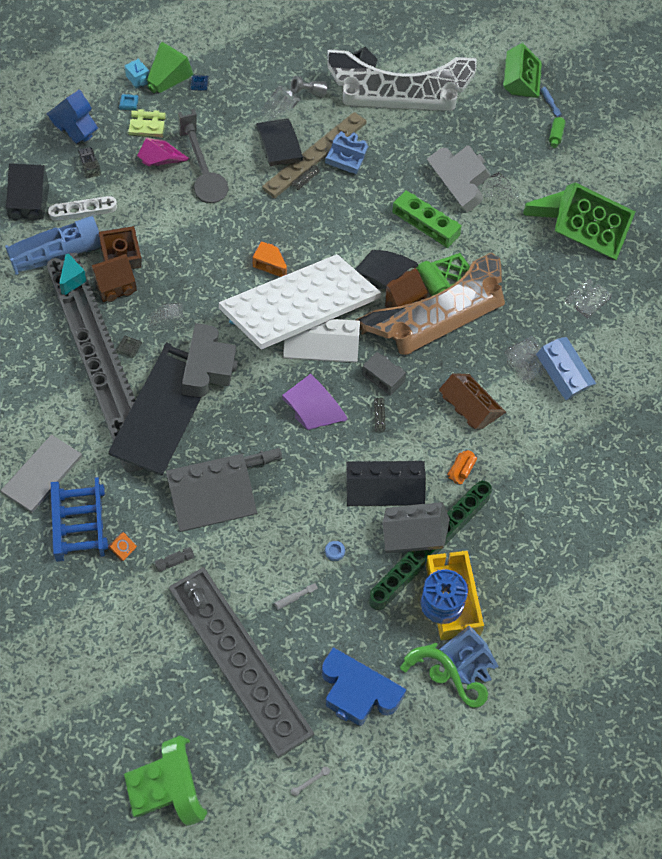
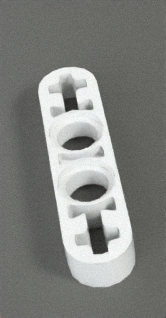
M107 196L54 204L49 207L48 213L50 219L54 221L107 214L117 209V201L114 197ZM91 205L96 206L94 210H88L87 208ZM73 208L79 209L76 213L70 212Z

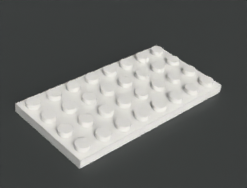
M334 255L219 302V309L262 350L375 301L381 297V292L339 255Z

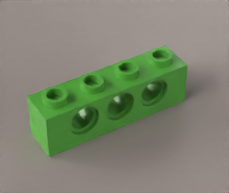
M407 190L393 202L392 213L446 248H449L461 234L462 225Z

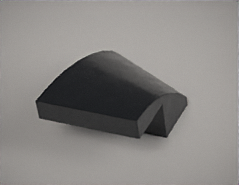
M371 250L355 270L364 278H368L375 288L387 289L390 281L398 279L407 270L417 268L419 265L416 261L397 253Z

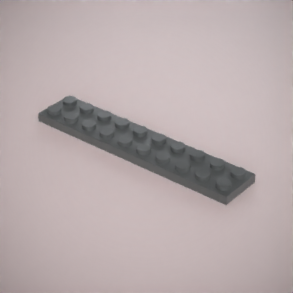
M202 567L169 586L172 596L277 759L314 737L313 730L206 569ZM193 578L199 581L200 587L203 588L204 595L208 600L206 608L198 609L195 603L189 599L188 594L184 590V584L188 579Z

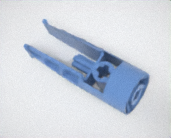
M93 216L75 221L73 224L58 229L56 227L36 234L11 246L6 245L5 248L14 272L17 275L21 271L46 266L48 261L53 258L64 260L66 254L89 252L101 248L98 227Z

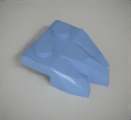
M340 132L332 142L325 163L357 174L368 148L366 141H357L358 135L355 133L346 137L345 133Z
M470 625L439 649L452 660L457 668L461 682L465 684L475 682L476 676L484 682L490 681L492 679L487 668L495 669L499 667L485 641Z

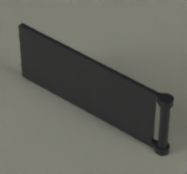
M168 342L165 343L157 362L108 451V455L160 476H163L202 398L182 395V382L186 362L170 357L168 354L170 353L187 360L189 353L173 347Z

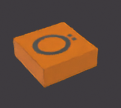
M121 532L108 546L121 561H124L137 547L124 532Z

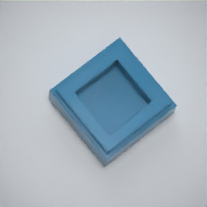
M122 94L119 109L136 111L138 95Z

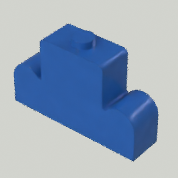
M80 89L46 113L52 123L60 131L65 129L76 144L81 140L86 142L92 138L91 133L98 129L88 114L91 111V106Z
M334 647L323 663V679L328 683H335L326 698V706L335 711L336 716L341 720L347 721L348 719L362 726L375 705L381 714L391 715L394 714L405 697V688Z

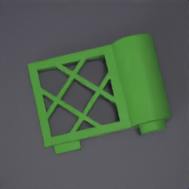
M461 253L431 263L424 261L416 269L424 285L433 296L453 285L449 284L446 280L447 278L459 281L462 278L461 273H467L470 266ZM458 259L462 266L451 264V262ZM438 266L446 267L447 272L439 270ZM449 269L460 271L459 275L448 273Z

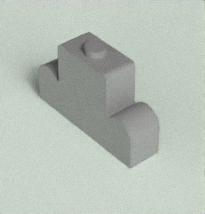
M466 146L455 156L449 149L441 148L427 158L466 212L471 211L482 202L483 194L477 186L488 179L491 174L484 166L486 161L480 154L476 155L470 146Z

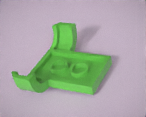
M179 735L164 741L162 744V759L124 774L134 817H139L174 804L179 818L187 826L205 819L207 810L198 801L186 754L185 744L190 743L189 739Z

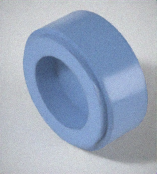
M339 541L329 542L325 547V555L331 561H339L345 555V547Z

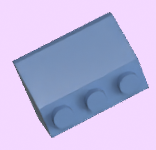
M567 337L558 338L546 344L536 353L565 400L596 384Z

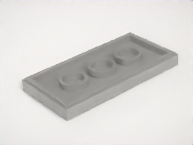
M51 434L1 489V493L33 513L51 493V482H60L82 458V454Z

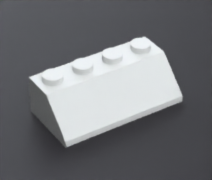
M331 319L284 340L283 358L357 363L360 321Z

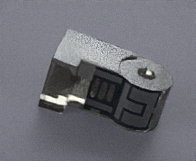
M92 147L78 150L86 179L100 176V165L98 160H96ZM95 168H96V172H95V173H92V174L87 173V170H91V169H95Z

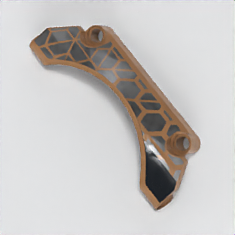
M489 253L473 261L467 273L459 281L429 298L403 306L377 309L356 319V321H360L359 329L362 331L361 334L371 332L388 339L392 337V339L396 340L399 353L405 355L496 308L502 307L505 304L502 287L498 284L502 282L500 258L493 253Z

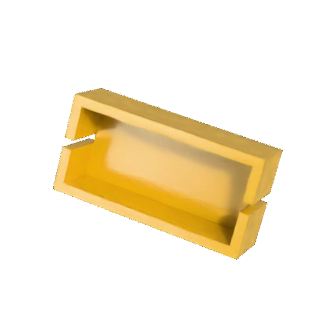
M468 551L450 553L447 565H445L446 553L428 555L426 561L427 576L437 570L448 569L455 571L463 577L468 588L464 609L460 617L452 623H437L440 640L453 639L469 625L480 636L484 628V622Z

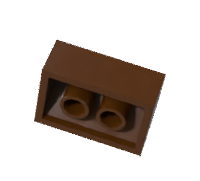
M452 373L439 389L443 394L444 400L451 403L455 407V411L459 415L464 416L468 420V425L474 429H483L506 413L470 374Z

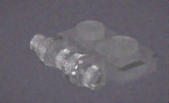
M591 279L580 283L575 291H571L565 299V303L568 305L576 302L574 309L587 319L609 301L612 296L611 293L599 284L593 288V281Z

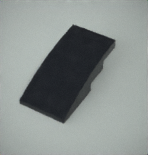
M289 118L256 123L269 167L303 161L301 148Z

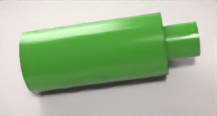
M561 117L553 120L549 138L552 148H556L562 140L565 120Z

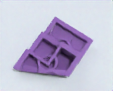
M311 374L282 395V399L295 411V419L307 430L348 420L334 398Z

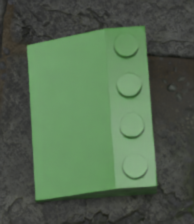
M575 182L567 185L560 202L555 232L617 260L635 211Z

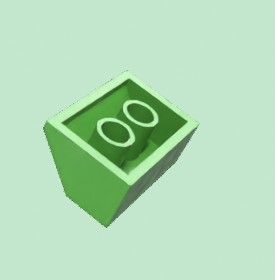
M523 43L507 51L504 88L512 95L539 98L542 62Z

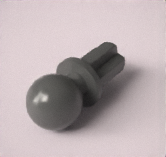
M193 578L188 579L184 584V590L188 594L189 599L195 603L198 609L206 608L208 600L204 595L203 588L200 587L199 581Z

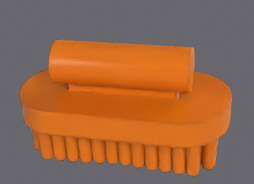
M467 450L459 453L454 465L447 473L450 476L448 478L453 480L454 483L463 484L477 461L472 451Z

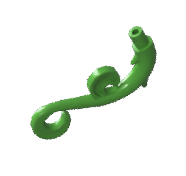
M437 643L417 647L404 657L405 661L400 669L406 673L416 662H424L422 658L429 657L438 660L443 664L445 671H440V664L433 665L430 669V677L433 681L444 683L451 677L461 699L466 705L477 708L486 703L488 691L485 685L480 682L470 683L466 687L467 690L475 689L478 692V698L472 700L466 696L456 666L445 653L436 649Z

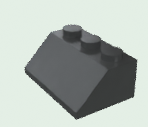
M443 502L386 508L382 522L386 554L443 549L449 525V516Z

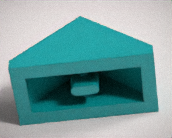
M70 254L65 255L59 283L63 295L87 282L85 270Z

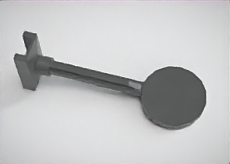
M191 109V114L185 116L182 115V112H179L180 136L187 135L189 137L202 175L196 179L194 184L195 195L203 202L217 203L227 196L228 183L220 174L210 173L195 135L197 132V114L195 109Z

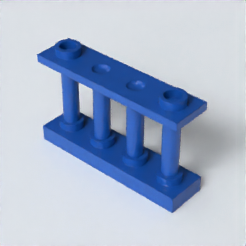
M95 477V487L64 490V488H60L59 481L51 482L53 554L56 562L64 561V554L70 551L99 548L100 556H105L104 550L108 549L107 537L104 538L101 502V496H105L104 484H100L99 477ZM96 495V505L68 508L62 506L61 500H65V498ZM97 512V522L67 526L62 524V518H66L68 515ZM98 530V540L68 544L63 542V536H67L68 533Z

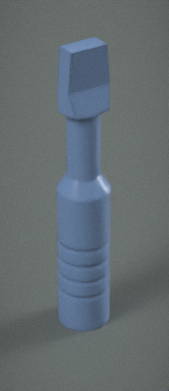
M546 87L541 88L540 92L552 107L554 114L557 117L561 116Z

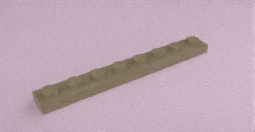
M353 112L302 153V162L290 163L262 186V190L276 198L328 155L336 135L343 132L346 137H349L352 133H356L366 125L367 120Z

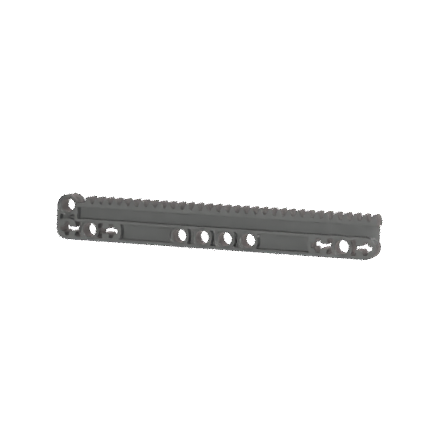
M70 253L72 258L82 267L78 254ZM53 258L47 263L49 277L111 439L114 442L118 434L117 429H121L135 403V396H133V391L130 388V384H128V379L123 371V366H121V361L116 353L109 331H107V326L100 313L91 286H89V281L87 280V282L67 293V297H65L61 293L59 284L64 260ZM120 460L126 472L132 473L143 469Z

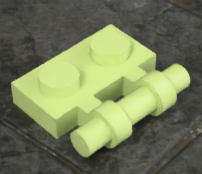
M141 109L132 111L131 116L138 119L130 120L129 135L163 137L165 124L164 121L158 120H165L166 113H161L157 110L146 112Z

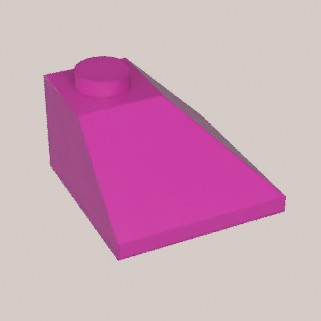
M151 138L145 139L137 155L142 159V163L150 167L151 165L159 166L184 162L189 159L166 141Z

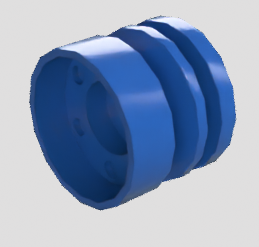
M448 569L437 570L428 576L425 580L421 597V608L428 619L435 623L448 624L460 617L468 594L467 583L463 577L455 571Z

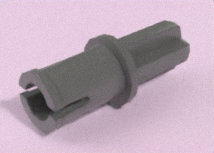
M279 447L265 452L261 450L258 454L244 457L247 468L259 464L264 466L268 462L281 460L282 453Z

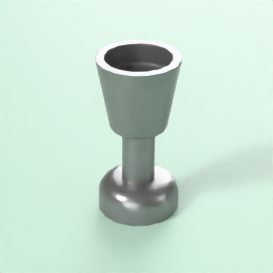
M294 76L291 81V91L299 93L302 89H305L309 93L323 98L327 92V83L325 81L305 83L300 76Z

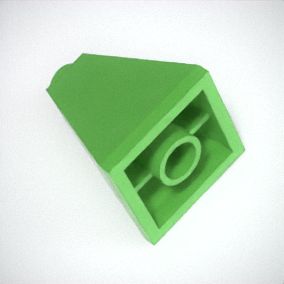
M161 42L147 79L148 89L153 93H156V91L161 93L192 77L193 72L188 57L166 43Z

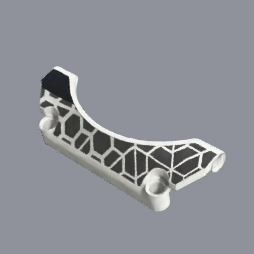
M328 50V69L337 84L343 86V103L347 106L452 111L456 107L458 92L465 90L476 72V58L456 57L444 66L431 71L401 74L369 66L348 51Z

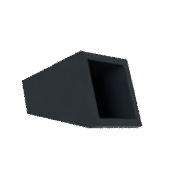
M9 163L6 198L8 218L14 220H44L49 192L45 165Z

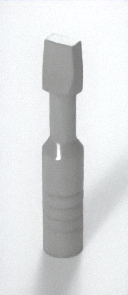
M314 583L307 586L304 590L298 593L294 592L274 604L279 610L318 588Z

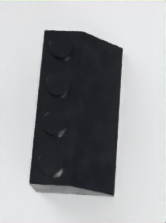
M346 461L347 506H410L425 504V461Z

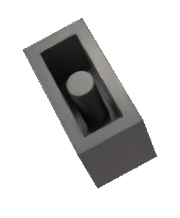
M378 352L362 367V375L390 396L405 382L406 372Z

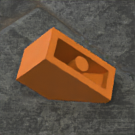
M261 242L252 257L253 267L279 277L287 275V266L278 247Z

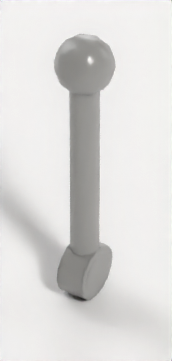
M323 767L319 774L298 788H293L291 794L298 796L301 790L320 777L329 775L330 769Z

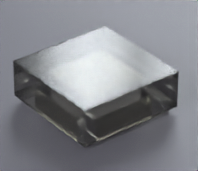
M124 336L117 348V352L134 358L142 345V341Z

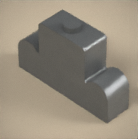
M195 323L182 382V395L203 397L209 391V383L229 386L232 372L237 370L238 361L235 360L236 346L218 342L219 332L214 326Z

